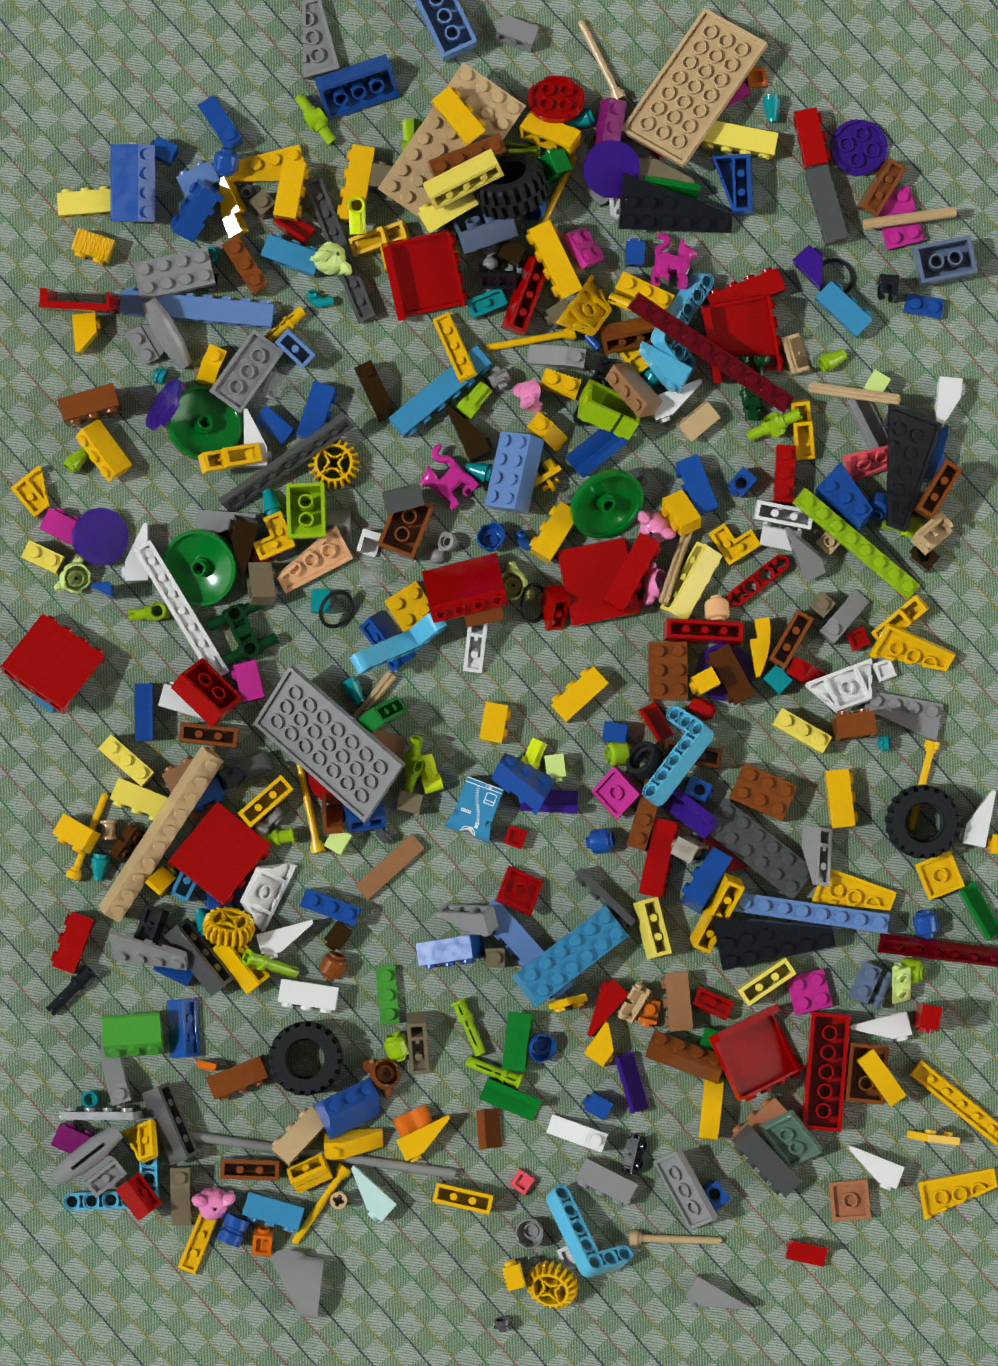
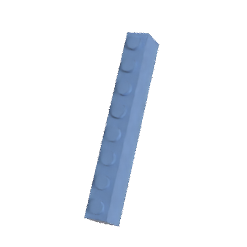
M127 287V290L122 289L119 311L121 315L146 318L138 288ZM184 293V295L173 294L156 298L169 313L172 320L273 329L275 307L274 304H271V301L260 300L257 303L252 302L248 298H241L240 301H236L232 297L227 296L216 299L213 295L204 294L203 297H195L193 293Z
M742 893L733 910L734 912L887 934L890 915Z

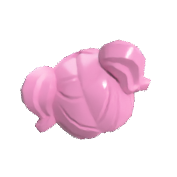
M537 379L515 384L512 390L515 396L520 397V408L534 413L540 412L543 403L539 402L541 388Z
M639 511L638 520L641 522L639 533L641 532L659 543L676 536L677 531H673L669 519L665 518L662 513Z
M655 562L649 564L652 566L647 576L643 575V589L646 592L642 598V604L650 605L656 599H659L667 577L663 569L656 568Z
M212 1187L205 1188L199 1194L193 1196L191 1202L194 1206L198 1207L202 1217L208 1220H216L226 1216L228 1207L234 1203L236 1196L232 1190L225 1192L221 1188Z

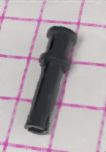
M86 964L82 966L83 969L76 976L71 977V983L46 1006V1009L49 1012L51 1011L52 1015L55 1016L79 990H84L85 985L97 976Z

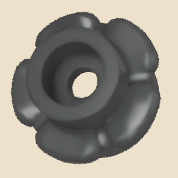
M242 185L238 189L244 203H249V200L256 195V191L251 185Z
M386 827L378 829L375 833L384 844L392 841L390 838L392 833Z
M501 1316L494 1320V1329H498L499 1332H506L510 1330L513 1323L509 1316Z

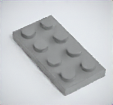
M208 247L133 263L141 301L152 296L159 298L216 285Z
M252 329L209 392L238 413H241L284 351Z
M678 1149L653 1161L689 1230L718 1218L682 1149Z

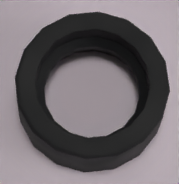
M649 741L640 742L632 748L630 756L627 758V769L639 779H649L663 763V752ZM648 753H651L647 763L639 768L641 760Z

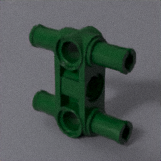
M249 602L244 605L243 603L231 605L223 610L221 615L206 620L210 631L227 625L230 627L238 645L237 649L222 655L226 666L241 659L243 661L253 659L262 654L264 649L279 644L275 632L261 639L256 638L249 623L248 615L264 609L263 605H250ZM232 610H237L240 612V617L232 619L229 613ZM253 645L256 651L253 654H248L245 651V647Z

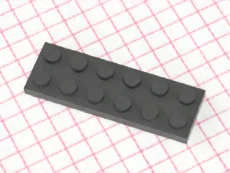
M724 798L712 813L719 823L709 835L789 899L793 900L810 878L806 861Z

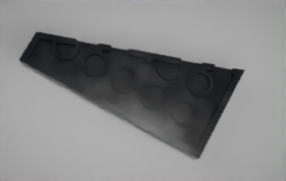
M622 171L618 229L731 233L732 212L706 204L695 198H690L682 193L653 184Z
M888 404L886 526L906 532L943 424L893 404Z
M712 915L723 971L836 946L833 928L830 925L796 924V922L780 923L779 921L750 918L745 920L736 919V917L722 918Z

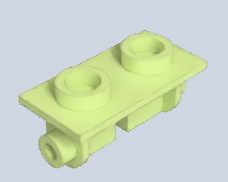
M894 963V966H892L893 1004L911 1000V967L904 968L901 963Z

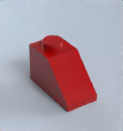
M561 584L547 586L543 589L540 603L547 631L563 629L565 626L571 597Z
M796 656L793 657L785 672L790 678L803 685L826 675Z

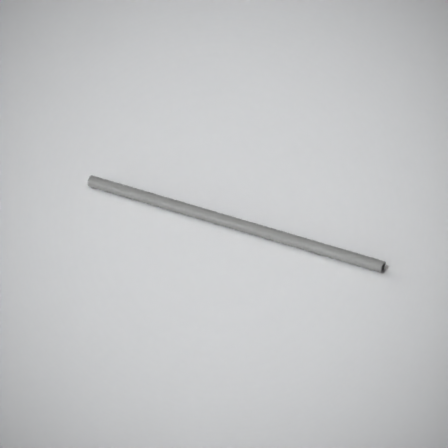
M190 1131L193 1140L196 1142L272 1152L271 1148L273 1146L271 1142ZM307 1148L300 1157L310 1158L322 1153L325 1158L324 1150ZM355 1155L346 1159H328V1161L453 1179L455 1178L456 1169L362 1155Z

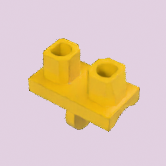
M548 459L541 464L547 473L540 476L537 471L534 488L546 482L541 487L542 491L545 492L550 488L552 492H555L554 485L560 481L557 477L553 480H550V478L560 473L562 469L559 465L556 466L551 459Z

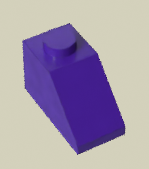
M808 245L793 259V264L821 291L823 289V254L817 247L813 249Z

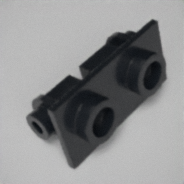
M631 1133L630 1137L628 1136L625 1150L632 1151L631 1155L624 1154L621 1166L623 1167L622 1171L630 1174H639L643 1166V1152L647 1148L646 1136Z

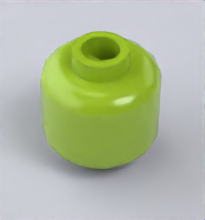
M626 741L625 743L610 742L604 749L606 762L610 763L613 767L616 765H626L627 758H629L633 747L629 746Z
M903 958L901 961L904 968L911 967V984H917L920 980H923L925 965H922L919 959Z
M399 1031L388 1034L383 1043L388 1058L397 1062L407 1059L409 1054L407 1036Z

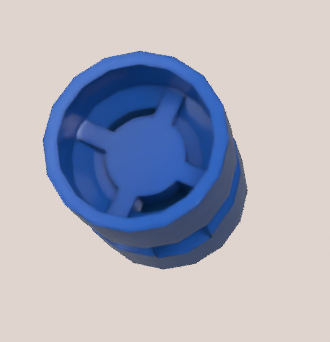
M227 1212L223 1221L225 1227L220 1228L217 1239L240 1248L244 1238L241 1234L246 1232L250 1221Z

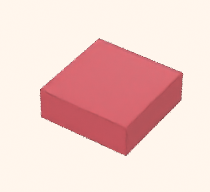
M519 1169L509 1185L523 1195H526L536 1179L522 1169Z

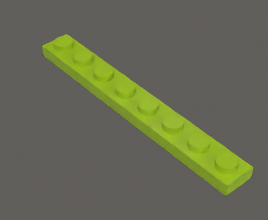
M803 488L792 503L901 596L906 600L910 599L920 586L919 583L808 489Z

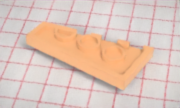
M336 524L326 532L325 538L316 540L276 575L285 594L353 559Z

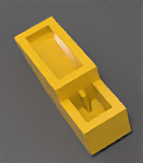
M223 176L220 178L219 191L224 198L220 202L224 226L229 238H234L237 235L241 237L249 232L241 215L247 209L232 178Z
M400 220L387 226H380L369 230L366 234H359L347 240L353 257L379 251L383 243L411 238L406 222Z
M808 398L793 400L790 404V411L799 408L803 415V419L791 424L793 442L796 445V461L815 459L810 401Z
M259 442L225 447L221 450L203 452L198 455L202 474L238 468L263 461Z
M916 594L874 629L871 634L877 640L887 622L905 629L926 612L929 607Z
M770 617L753 620L756 638L749 640V647L755 679L760 677L769 652L771 635Z
M870 1049L856 1060L890 1107L906 1096L874 1049Z
M720 1078L718 1084L704 1079L698 1139L718 1141L724 1078Z

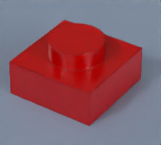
M863 626L845 634L852 651L871 644Z
M509 825L503 843L522 849L528 831Z

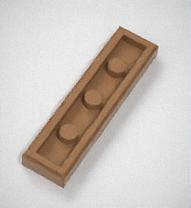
M411 834L359 881L355 887L369 900L425 848Z

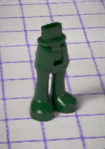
M750 354L734 356L751 368ZM755 354L753 355L754 370L762 376L764 375L765 365L770 363V355ZM741 385L739 395L742 399L745 420H760L763 399Z

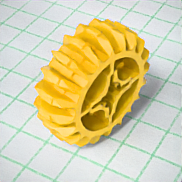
M340 438L337 440V444L332 442L315 454V457L309 458L314 463H309L308 467L315 468L310 471V475L317 474L313 478L316 482L321 479L320 482H326L327 489H330L331 484H334V489L337 490L338 483L341 484L342 488H345L343 482L346 480L348 484H351L352 482L349 477L356 478V475L352 472L359 471V468L354 465L360 464V461L353 460L358 457V453L351 454L354 447L351 446L347 449L349 444L347 441L342 446ZM338 449L343 451V453L333 456L327 451ZM321 455H323L327 463L323 467L324 469L319 471L318 462ZM348 456L350 459V465L348 471L345 473L341 467V464L344 461V459ZM329 458L334 461L339 460L337 462L339 470L337 468L330 467L331 463ZM330 472H336L341 477L331 479L325 477V475Z
M224 906V908L217 907L216 910H210V913H206L202 925L203 935L206 936V940H210L211 944L216 943L218 947L221 945L225 946V948L227 946L234 948V946L241 947L242 944L247 945V942L251 941L255 932V923L251 915L247 914L246 911H240V908L234 909L233 907L226 908Z
M545 1260L543 1263L539 1262L536 1266L532 1267L526 1282L528 1287L527 1293L531 1294V1299H536V1304H543V1308L549 1306L550 1310L554 1307L559 1310L561 1307L566 1308L568 1304L570 1305L577 1296L579 1284L577 1283V1277L573 1276L574 1271H568V1266L563 1267L561 1262L556 1264L554 1260L551 1263Z

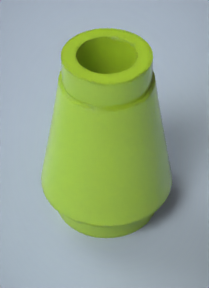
M844 349L821 354V357L817 359L818 365L823 372H830L847 359V354Z
M82 447L66 457L63 465L70 473L74 474L79 472L89 458V455Z

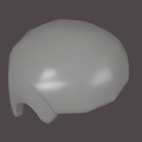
M527 1218L521 1221L515 1231L518 1245L525 1249H534L539 1246L545 1235L542 1224L534 1218Z

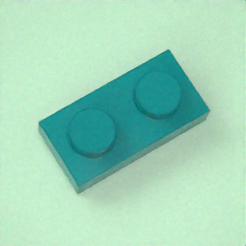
M494 289L466 301L472 319L508 306L502 289Z

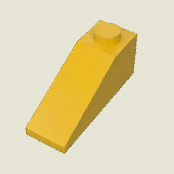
M449 1114L396 1139L405 1161L410 1160L412 1163L422 1158L420 1154L425 1152L449 1121Z
M383 1128L351 1129L332 1139H329L326 1130H324L325 1160L346 1159L383 1147Z

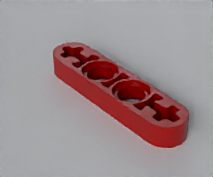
M783 554L775 556L731 590L727 595L729 605L732 607L741 606L786 571L790 564L788 557ZM778 558H779V560H783V559H784V560H785V563H784V566H785V567L782 568L781 566H779V567L775 570V571H777L778 573L775 574L774 571H773V569H772L771 567H769L768 565H769V564H772V567H774V566L778 563L776 559H778ZM762 570L770 571L771 578L769 580H763L760 577ZM749 581L754 582L756 585V589L753 592H749L745 588V584ZM741 587L743 592L746 595H748V597L745 598L743 594L739 598V603H737L736 601L732 602V594L734 593V595H738L741 592L739 590V588Z

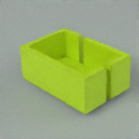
M589 379L579 396L577 418L598 426L602 430L609 432L612 430L616 436L629 440L638 427L640 418L637 417L615 390Z

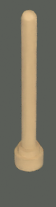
M580 20L578 25L611 89L610 97L621 101L627 97L624 90L617 86L585 21Z
M629 1230V1246H637L641 1242L722 1243L720 1237L648 1235L641 1234L637 1230Z

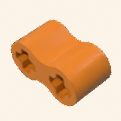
M426 1104L392 1119L400 1137L433 1122Z

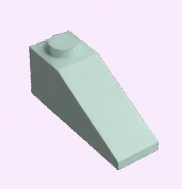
M353 1165L351 1170L365 1206L369 1211L368 1215L374 1221L379 1220L382 1222L397 1205V1202L356 1165Z

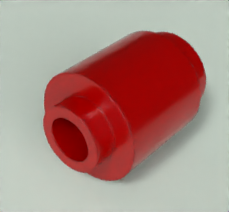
M693 696L687 707L690 714L705 722L707 719L712 720L716 712L713 709L715 705L701 697Z

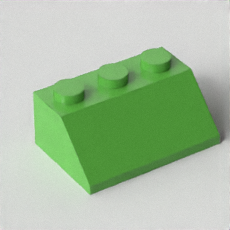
M160 1012L101 1016L103 1048L106 1058L164 1054V1033Z

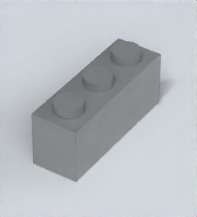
M586 1157L575 1177L578 1180V1185L586 1189L590 1186L596 1189V1194L604 1198L608 1195L613 1198L612 1202L620 1206L629 1204L638 1186L637 1182Z

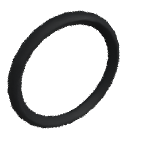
M836 258L823 261L824 265L837 262L843 264L848 269L850 284L843 291L847 294L854 284V272L850 265Z
M531 583L523 590L520 606L524 618L530 623H537L543 618L542 612L536 619L529 618L525 612L524 600L527 591L531 587L539 588L542 593L544 588L538 583Z
M343 590L333 591L323 599L319 608V618L322 624L328 628H338L344 625L353 613V598L348 592ZM343 594L350 602L348 615L338 624L327 623L323 618L325 603L332 596Z

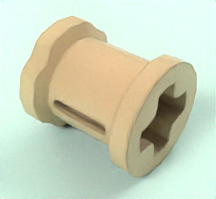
M117 820L100 821V824H102L101 840H117L115 832Z
M343 1191L334 1192L330 1197V1204L335 1209L344 1208L348 1202V1197ZM341 1195L344 1203L341 1202L337 1205L334 1197Z

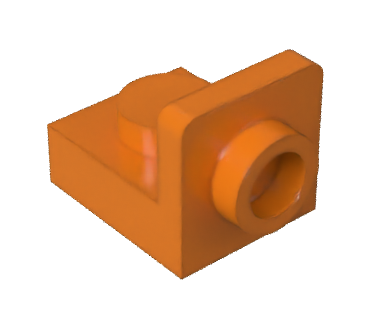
M649 999L645 1001L637 1018V1021L641 1022V1026L652 1028V1024L657 1025L661 1002Z
M264 1224L254 1226L252 1255L271 1257L274 1227Z

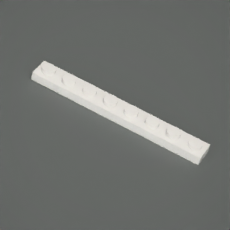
M151 540L133 549L198 659L203 658L221 676L228 673V668Z

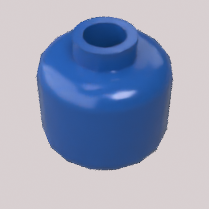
M222 147L220 151L215 152L213 168L218 172V175L233 176V173L238 171V154L233 152V149L230 147Z
M875 493L870 497L868 503L873 508L871 519L876 521L886 520L887 494Z
M607 828L591 830L589 837H586L587 848H590L594 854L611 852L612 848L615 847L614 833L610 832Z
M931 909L917 911L916 915L912 918L915 933L923 936V939L934 937V933L940 928L937 914L931 912Z

